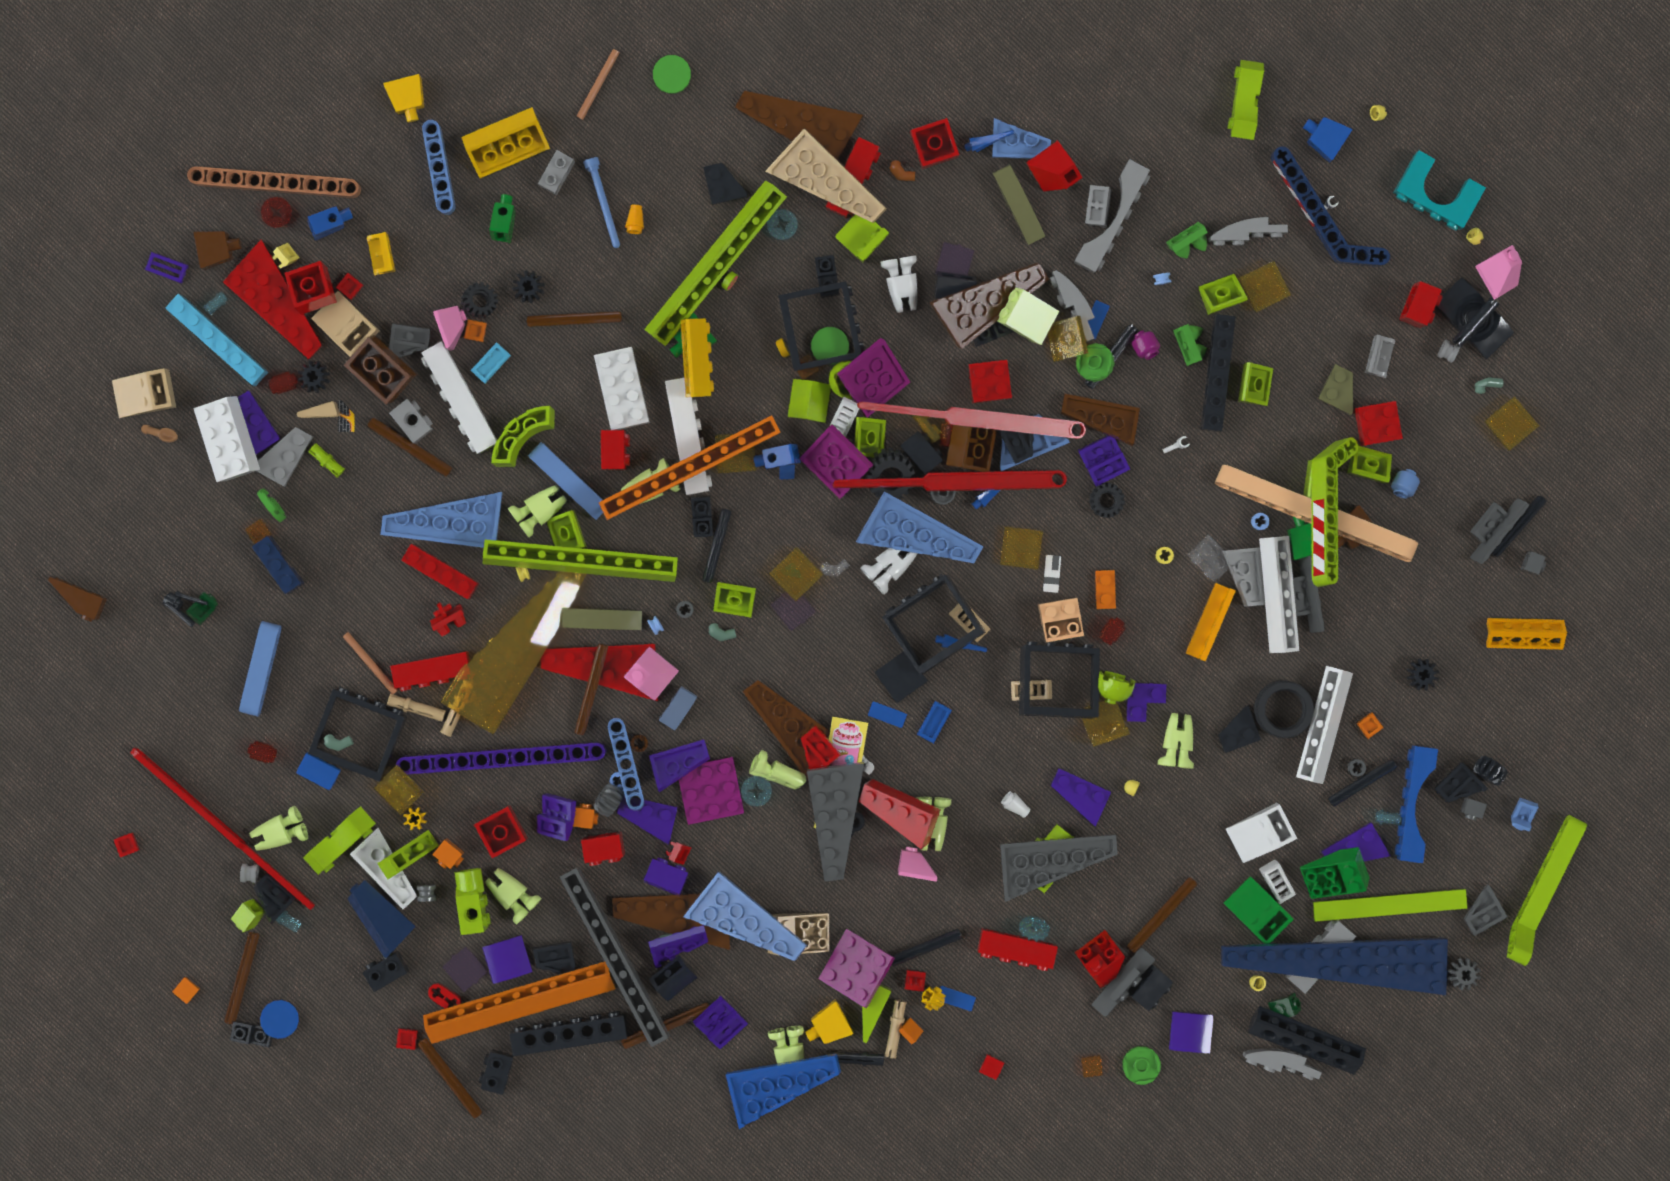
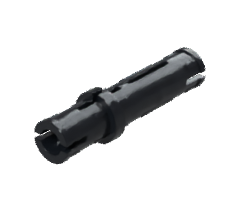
M1490 297L1468 323H1464L1462 330L1452 339L1455 345L1458 343L1457 346L1461 348L1471 336L1476 334V330L1499 306L1496 300L1493 302L1494 299Z
M827 1051V1055L837 1053L838 1061L842 1064L862 1065V1067H866V1065L884 1066V1054H868L867 1051H863V1053Z

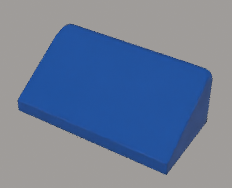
M307 752L296 773L327 790H331L341 769Z

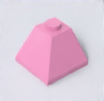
M1511 245L1475 266L1494 300L1518 286L1522 260L1514 246Z
M458 306L433 312L445 348L449 351L454 350L466 326L464 322L467 320L465 311L460 310Z
M649 647L624 678L655 701L679 670Z
M906 846V849H901L898 867L899 875L937 882L936 873L922 853L917 851L918 848Z

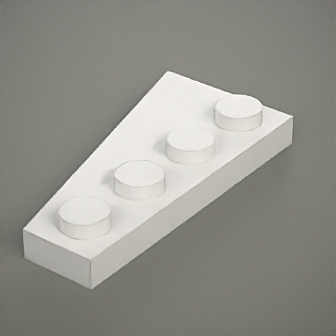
M377 828L350 855L404 909L417 895L403 871L387 880L377 863L391 855L392 851L379 828Z

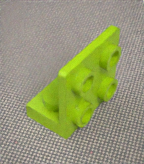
M855 214L836 234L835 238L863 263L889 235V232L884 227L881 228L876 222L872 223Z

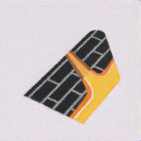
M339 400L338 432H354V414L342 400Z

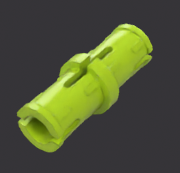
M317 443L308 451L309 454L321 463L322 467L327 468L336 478L345 470L333 459L331 454L325 452Z

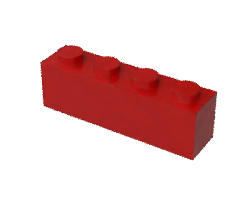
M858 137L846 162L845 168L861 184H863L864 180L868 181L873 172L870 169L873 162L877 163L881 155L878 152L879 146ZM829 201L826 205L827 210L844 218H847L848 214L851 216L853 214Z
M410 544L401 561L466 599L472 597L479 585L478 581L415 544Z
M468 651L390 666L394 689L400 688V691L410 690L411 685L417 684L419 688L427 687L433 681H437L438 684L448 683L449 678L456 677L457 681L468 679V675L472 674Z
M982 928L977 951L981 953V957L992 959V956L1000 957L999 960L1010 963L1011 960L1018 961V965L1029 967L1032 964L1036 965L1039 970L1048 971V968L1053 969L1058 946L1053 943Z

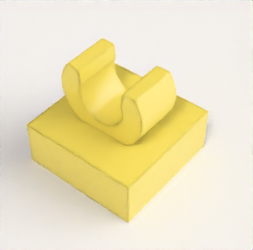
M288 243L277 247L273 251L275 254L273 260L279 259L281 261L279 268L288 266L300 258Z

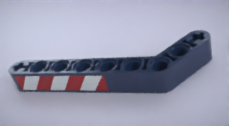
M1278 147L1272 152V163L1334 262L1381 267L1388 263L1390 253L1384 248L1348 245L1290 150L1286 147ZM1283 153L1285 155L1283 159L1277 158L1279 154ZM1289 161L1290 163L1283 168L1282 165ZM1287 168L1295 170V177L1287 175ZM1298 184L1305 186L1304 194L1297 191ZM1311 200L1315 203V210H1310L1307 207V201ZM1318 217H1323L1325 219V226L1318 225ZM1328 233L1335 235L1336 241L1334 243L1328 241ZM1339 249L1345 251V259L1338 257L1337 251ZM1358 251H1362L1365 254L1363 261L1357 259L1356 254ZM1379 253L1381 257H1384L1380 262L1378 258L1370 259L1371 256H1376Z

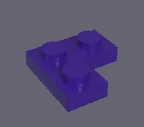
M1135 683L1133 692L1127 699L1126 721L1146 722L1147 703H1166V684Z

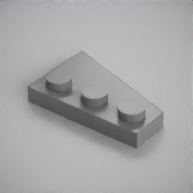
M295 427L258 460L260 470H257V472L285 487L313 436Z
M1260 547L1222 551L1244 607L1265 605Z

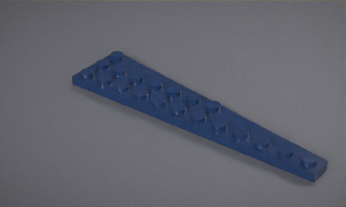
M1417 938L1221 946V965L1224 967L1446 995L1448 939Z

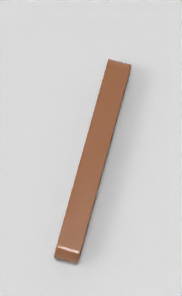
M192 167L187 173L188 180L191 183L203 187L356 198L361 193V186L355 180L347 178L209 167ZM196 172L202 173V178L199 181L194 180ZM216 173H220L221 180L214 183L213 176ZM240 175V182L233 184V176ZM258 176L260 179L258 185L252 186L251 179ZM273 178L279 179V184L276 187H271L270 181ZM297 179L298 186L291 189L289 187L290 181ZM311 181L317 182V188L314 190H309L308 185ZM331 182H335L337 185L333 192H329L327 188ZM350 184H355L356 186L353 193L347 192V187Z

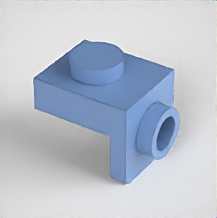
M1519 798L1511 815L1512 826L1518 830L1530 831L1531 822L1538 809V804Z

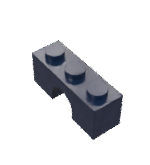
M266 536L252 546L284 594H289L304 584L294 567H291L281 553L282 550L272 536Z

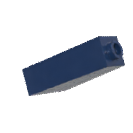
M364 880L360 885L356 883L350 889L352 894L348 897V901L382 955L387 958L416 926Z

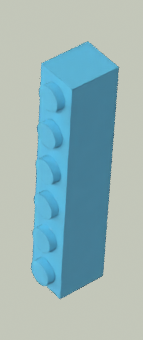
M177 294L166 306V309L251 385L257 386L267 375L268 371L184 296Z

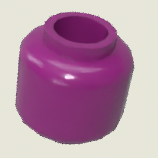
M1142 330L1135 334L1132 347L1141 359L1150 360L1159 354L1158 350L1161 345L1153 332Z

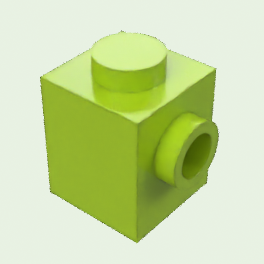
M251 899L241 904L231 920L236 924L237 928L246 932L255 928L265 912L254 899Z

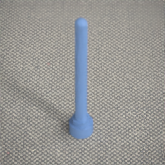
M598 157L583 161L585 169L591 172L614 248H618L620 242L598 172L599 159Z

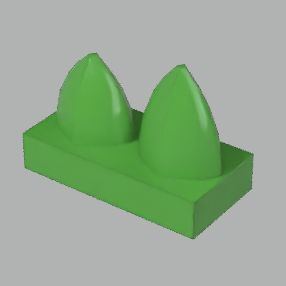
M1197 222L1166 243L1169 249L1175 252L1176 255L1187 259L1190 252V243L1197 249L1206 251V233L1208 232L1204 225Z
M1189 324L1173 330L1187 366L1201 361L1207 351V347L1195 342L1202 334L1203 328L1189 326Z

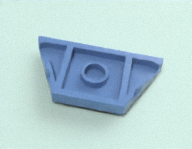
M1033 434V456L1014 464L1002 439L1000 470H1006L1070 442L1065 437Z

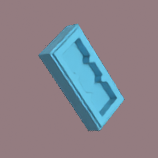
M496 342L471 371L486 384L511 355Z

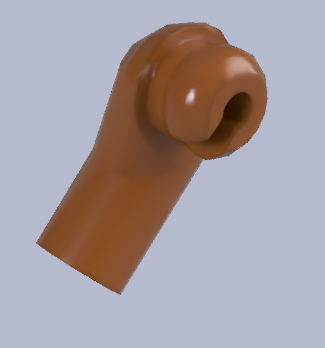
M898 160L891 162L890 172L897 180L915 181V171H905Z

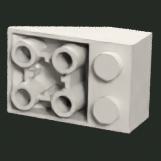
M1278 803L1226 828L1243 863L1297 839Z

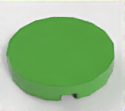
M667 55L660 58L655 64L653 79L661 91L677 94L689 85L691 70L683 58L676 55Z
M825 327L814 335L811 341V350L817 360L846 355L849 351V341L842 330L835 327Z
M1098 343L1087 345L1085 349L1079 352L1076 359V368L1080 375L1092 382L1102 381L1107 378L1113 371L1115 364L1111 351L1106 346Z
M260 489L257 495L261 502L277 521H284L286 516L281 506L275 499L267 496L269 492L266 489Z
M1137 1046L1131 1048L1125 1054L1122 1068L1125 1076L1130 1081L1139 1085H1146L1153 1082L1161 1070V1062L1153 1049L1146 1046Z

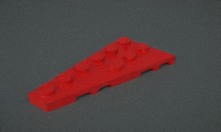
M261 239L223 283L310 360L322 347V344L305 314L301 315L294 308L288 284Z
M656 644L608 646L598 685L651 699L625 679L624 676L649 647L656 651ZM597 647L540 649L541 669L588 682Z

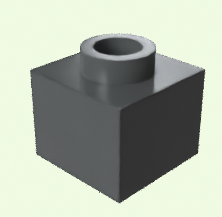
M1527 551L1521 570L1539 575L1546 566L1545 556Z
M1465 797L1460 812L1465 813V818L1476 821L1477 817L1483 818L1487 804Z

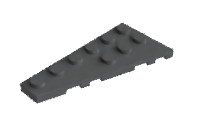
M864 762L807 769L825 882L844 879Z
M1116 835L1000 844L1004 900L1007 902L1017 896L1026 894L1029 891L1117 855Z

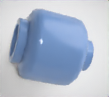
M1413 470L1398 471L1391 485L1393 493L1403 499L1412 497L1418 488L1420 480Z

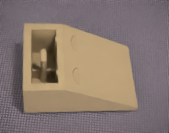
M337 291L335 293L337 303L322 307L311 319L351 357L368 337L376 336L380 330Z
M163 368L112 380L119 418L176 408L168 369Z
M829 913L771 914L808 945L801 954L829 952ZM768 950V953L774 954V955H778V954L773 953L772 951Z

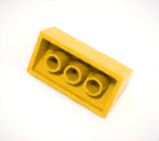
M532 107L461 137L479 178L550 149Z
M706 318L680 320L686 398L711 396V392H714L713 380L710 381V373H712L713 367L712 361H709L708 356L711 353V342L707 341V334H710L709 322L706 323Z

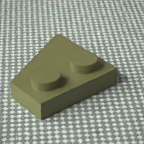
M1335 364L1318 400L1352 415L1353 373Z

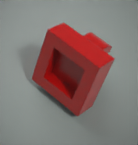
M670 842L674 848L672 852L666 851V854L669 856L668 859L684 865L691 847L679 842Z
M907 969L904 989L924 992L926 972Z

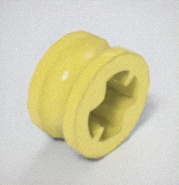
M1161 547L1157 550L1156 559L1159 563L1168 564L1173 560L1174 554L1170 548ZM1162 550H1166L1165 552H1169L1170 554L1167 557V561H1164V559H1160V555H1162Z
M516 567L521 582L525 578L530 579L527 568Z

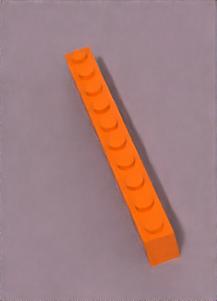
M771 415L600 501L598 504L606 520H609L781 432Z
M601 962L423 1015L425 1031L431 1044L615 990L614 977L606 962Z

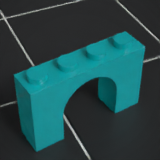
M1420 150L1417 151L1393 193L1397 195L1396 198L1405 203L1408 201L1414 204L1413 207L1421 212L1425 210L1430 213V217L1434 220H1443L1447 223V227L1455 231L1463 229L1486 187L1469 178L1464 182L1457 197L1451 204L1439 205L1432 202L1425 193L1424 181L1436 159Z

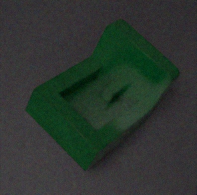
M205 592L201 593L199 599L207 601L208 605L195 602L186 611V614L200 626L216 610L218 605L216 599L211 594H206Z
M1295 993L1290 994L1288 997L1268 1002L1271 1011L1286 1017L1295 1016L1301 1011V1003Z

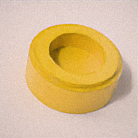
M784 339L777 340L776 345L782 357L790 356V351Z

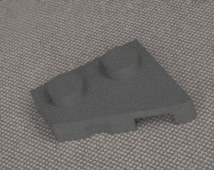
M392 323L389 349L398 357L428 349L431 329Z
M1487 884L1464 917L1467 926L1474 936L1507 918L1490 885Z

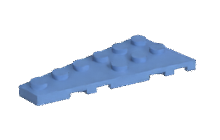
M885 491L856 540L857 543L893 548L895 550L927 554L970 563L976 561L983 548L977 542Z
M503 492L384 515L380 535L484 548V540L497 541Z
M721 872L714 876L684 915L687 919L755 944V946L765 948L793 961L797 960L808 946Z

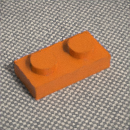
M1115 570L1095 571L1096 609H1116Z

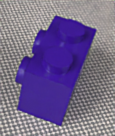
M662 858L652 859L644 878V883L680 897L688 877V872H685L686 868L675 865L673 867L668 865V861Z

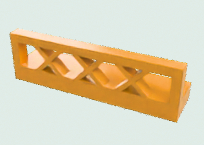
M1218 583L1214 584L1186 654L1206 661L1236 590Z
M1487 618L1486 623L1488 629L1487 648L1559 650L1564 648L1567 635L1564 620ZM1493 637L1503 638L1500 641H1492ZM1515 637H1520V638H1522V639H1521L1520 641H1518V642H1512V641H1511V640H1512L1513 638H1515ZM1533 638H1540V639H1541V640L1538 641V642H1531V641H1530V640H1532ZM1560 638L1559 643H1551L1550 640Z

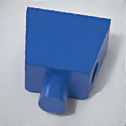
M1323 117L1318 124L1308 119L1303 126V129L1311 133L1307 143L1329 163L1334 159L1352 131L1351 128L1326 117Z
M335 206L308 216V225L316 241L343 229L344 222L352 219L353 216L349 207L338 211ZM330 218H334L336 221L329 222L328 220Z
M797 444L762 450V455L754 456L755 466H765L766 469L777 468L780 465L801 463ZM773 455H776V461H773Z

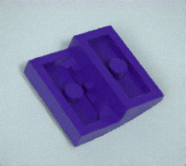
M1109 435L1078 450L1095 486L1130 470L1116 439Z
M549 793L542 795V814L537 815V833L568 841L574 824L576 801Z
M522 935L482 947L493 984L532 972Z
M722 996L716 999L693 1020L695 1026L719 1049L725 1046L748 1024Z
M1172 1011L1169 1050L1210 1053L1213 1015Z

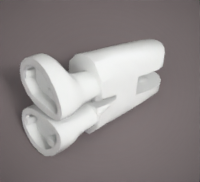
M916 256L899 258L903 275H899L897 259L880 262L881 267L889 271L890 277L886 278L897 313L903 312L901 298L908 297L911 311L917 309L916 273L911 274V267L917 261Z
M888 548L875 558L878 563L873 566L863 565L860 569L871 581L883 569L886 571L873 582L878 590L885 595L888 592V582L891 578L896 581L913 562L918 553L909 552L903 558L899 554L901 550Z

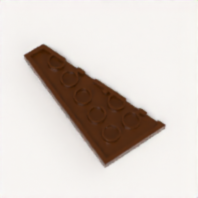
M757 680L742 692L808 780L807 769H809L801 737L815 725L828 739L830 731Z
M701 893L680 894V897L677 895L613 897V917L671 934L683 932L693 927L703 926L699 922L684 917ZM704 925L708 939L706 944L730 950V935Z

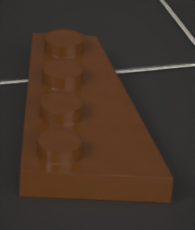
M1064 394L1061 409L1062 415L1082 422L1084 425L1126 444L1134 445L1140 408Z

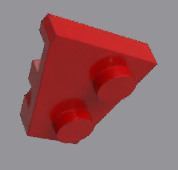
M817 725L801 737L809 769L827 767L841 755Z

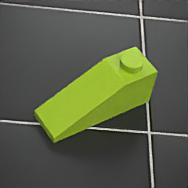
M427 830L377 864L388 880L439 845L430 831Z
M880 984L868 1007H862L863 1042L867 1043L891 993V989Z

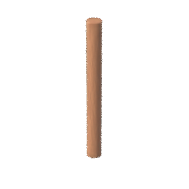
M613 49L576 116L579 119L583 120L620 53L617 50Z
M347 632L343 638L390 693L394 695L398 689H394V684L352 635Z

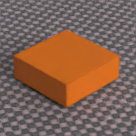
M467 320L464 339L484 342L487 323Z
M1372 712L1356 723L1367 739L1383 729V726Z
M184 977L172 992L188 1004L200 988L187 977Z
M909 1018L899 1029V1032L913 1044L923 1033V1030Z

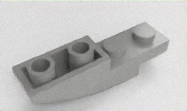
M1268 217L1247 219L1219 230L1208 238V242H1213L1215 246L1225 245V242H1233L1234 246L1244 245V242L1249 241V234H1252V238H1263V234H1271V238H1282L1283 234L1288 233V225H1268Z
M1057 270L1053 271L1050 281L1053 288L1057 287L1059 295H1057L1059 305L1064 306L1065 309L1073 308L1071 315L1074 322L1078 321L1080 328L1077 331L1080 339H1084L1085 342L1093 340L1094 336L1088 321L1095 317L1089 304L1079 289L1068 278Z
M1260 1048L1243 1052V1056L1247 1059L1246 1062L1257 1066V1063L1264 1065V1069L1272 1073L1275 1070L1281 1072L1283 1065L1285 1070L1295 1073L1297 1070L1303 1073V1077L1313 1080V1078L1319 1079L1322 1073L1319 1069L1305 1064L1307 1058L1304 1055L1293 1051Z

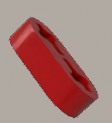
M441 983L433 984L428 990L429 998L444 1009L450 1007V1002L446 1000V997L450 1000L456 999L457 1005L462 1004L461 998ZM439 987L441 989L440 993L444 995V998L440 995L435 997L432 989Z

